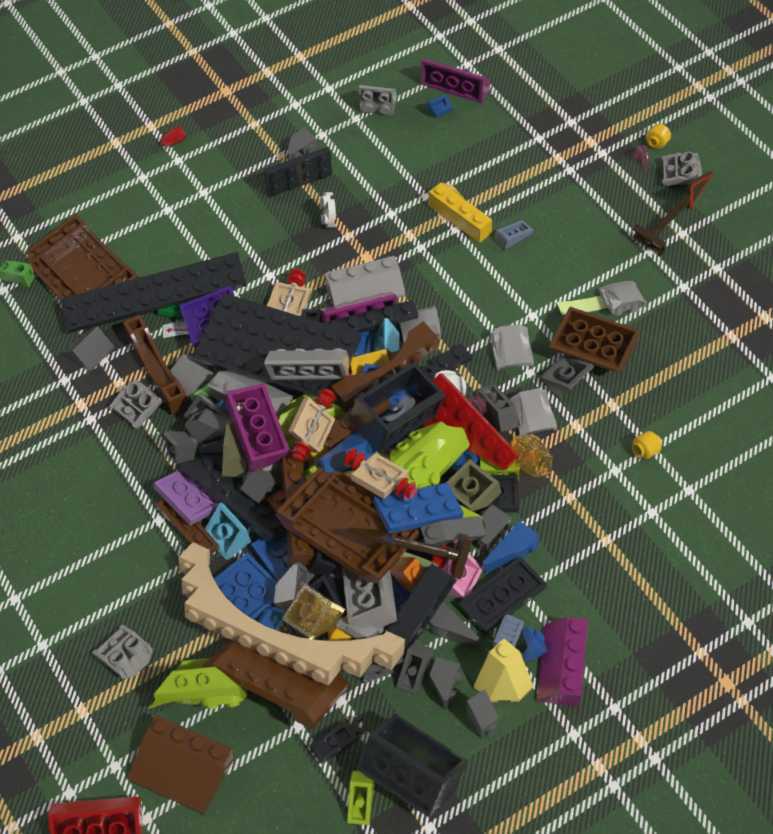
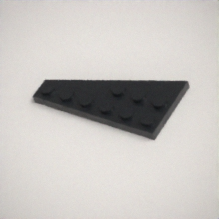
M223 454L177 465V470L180 473L185 472L190 476L189 480L194 484L198 483L204 487V492L219 504L223 503L227 508L229 507L235 512L234 516L238 519L243 518L250 524L249 528L263 539L269 541L284 537L286 531L264 500L257 503L240 489L244 483L242 481L243 478L222 476Z

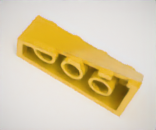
M439 183L429 191V207L478 243L482 242L492 233V219L467 202L453 185Z

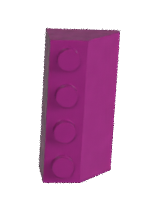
M422 58L421 85L481 104L484 102L490 91V78Z
M390 291L320 309L321 322L324 323L397 304V295Z
M265 383L227 392L225 404L249 471L268 467L290 453Z
M566 617L545 624L544 643L547 652L541 656L537 702L579 707L586 648L587 619Z

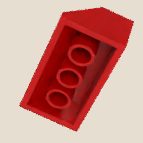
M141 796L54 803L51 805L48 813L50 834H143Z

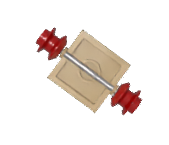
M294 269L289 272V277H287L288 284L276 282L267 306L302 316V309H306L311 296V289L303 287L306 280L305 273L300 269Z
M329 389L319 390L318 394L320 397H316L314 401L310 398H304L288 430L290 434L300 441L293 443L296 448L295 450H290L292 459L297 462L307 461L306 453H311L312 451L320 453L332 428L335 418L328 414L325 409L333 408L330 402L336 401L334 392Z
M356 448L347 451L345 454V466L349 467L352 465V470L354 471L351 475L352 481L383 499L395 489L396 495L400 496L403 494L405 501L415 496L417 492L416 483H408L409 471L377 453L367 461H365L364 453L357 454Z

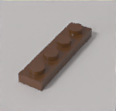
M386 400L372 410L379 416L391 407V403ZM351 410L333 423L324 443L330 451L353 432L358 431L349 421Z
M164 498L156 503V508L190 545L194 542L210 550V555L219 550V544L199 522L189 525Z

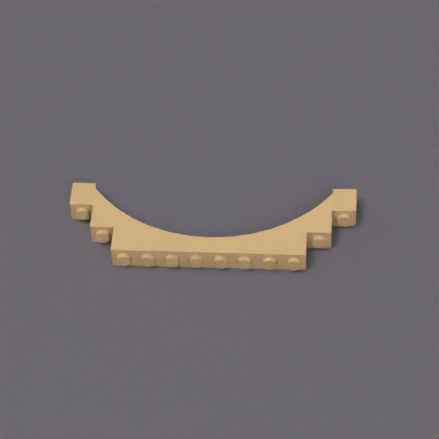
M192 542L179 556V571L185 574L182 578V594L189 598L184 603L185 618L206 627L208 630L215 631L225 638L238 642L242 646L248 647L263 656H267L280 664H284L298 673L305 674L317 682L329 685L341 669L360 678L372 662L392 670L404 654L405 639L388 631L384 635L367 639L323 641L300 638L266 627L237 609L218 588L209 568V549Z

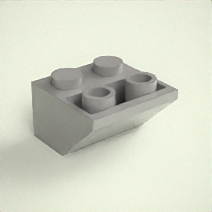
M359 86L360 112L393 115L396 105V89Z

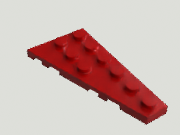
M439 373L433 382L446 396L436 417L423 426L427 427L442 421L447 426L462 427L470 444L467 450L507 470L520 455L443 373Z

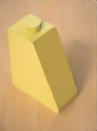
M503 639L489 652L473 689L478 693L485 690L491 702H498V700L519 702L533 688V684L520 651Z

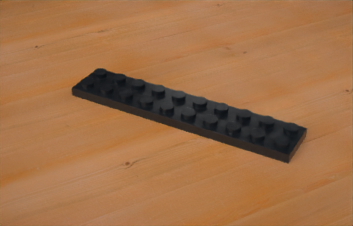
M235 252L61 298V304L68 333H73L189 302L228 286H231L234 290L246 287L247 284L239 254Z

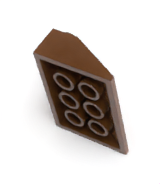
M570 306L549 349L620 374L632 357L638 344L640 330Z
M156 715L144 735L127 780L204 815L235 759L233 748Z

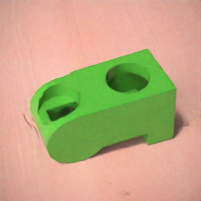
M4 261L0 267L1 280L21 283L23 287L29 288L36 276L31 264Z

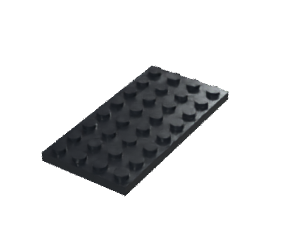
M223 293L193 358L195 361L316 398L320 397L318 394L319 390L329 389L332 391L331 386L340 380H271L264 364L269 351H276L277 349H284L286 351H295L296 349L314 351V349L333 350L339 348L347 351L350 366L362 337L360 334Z

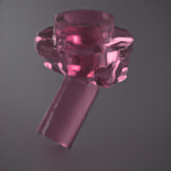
M638 146L634 150L633 158L635 160L642 159L644 170L650 169L647 146Z

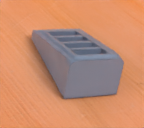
M521 220L496 230L494 242L505 250L532 234L534 230Z
M506 614L493 646L495 647L501 640L505 639L515 647L524 621Z

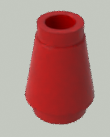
M175 126L160 140L163 146L167 147L183 142V139L187 137L181 126Z

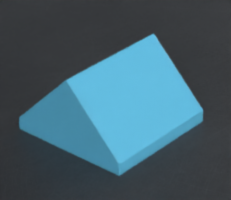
M384 318L373 337L372 352L386 349L388 354L400 350L399 332L387 318Z
M220 503L205 530L219 544V553L228 560L251 543L247 529L223 503Z

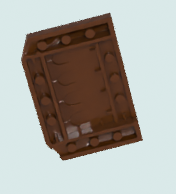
M77 214L73 215L27 250L28 262L31 264L34 273L60 300L61 298L139 278L128 265L126 266L87 227L86 223Z
M318 468L276 513V517L285 528L367 582L378 583L408 549L397 545L391 548L348 532L349 527L387 530L373 504L374 497L378 496L352 481L350 477L342 472L334 471V473L324 472L323 468ZM409 529L390 533L389 536L415 541L419 531L417 529Z
M231 639L202 666V668H218L236 684L295 713L293 720L310 729L317 725L345 693L349 684L340 673L336 675L329 685L317 682L313 678L298 673L296 670L280 664L267 656H263L248 647H244Z

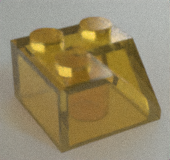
M534 434L514 436L510 445L520 455L514 464L533 477L550 475L553 456L548 453L549 450L540 442L541 439Z
M304 584L282 620L309 639H314L334 628L345 609L319 591Z

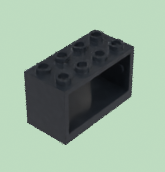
M414 362L409 366H403L395 375L390 374L384 382L376 383L368 392L360 393L355 398L356 402L351 409L349 421L380 454L435 418L446 395ZM403 389H406L419 404L386 425L372 409Z
M394 714L369 735L356 769L427 817H430L454 794L468 760L397 714Z

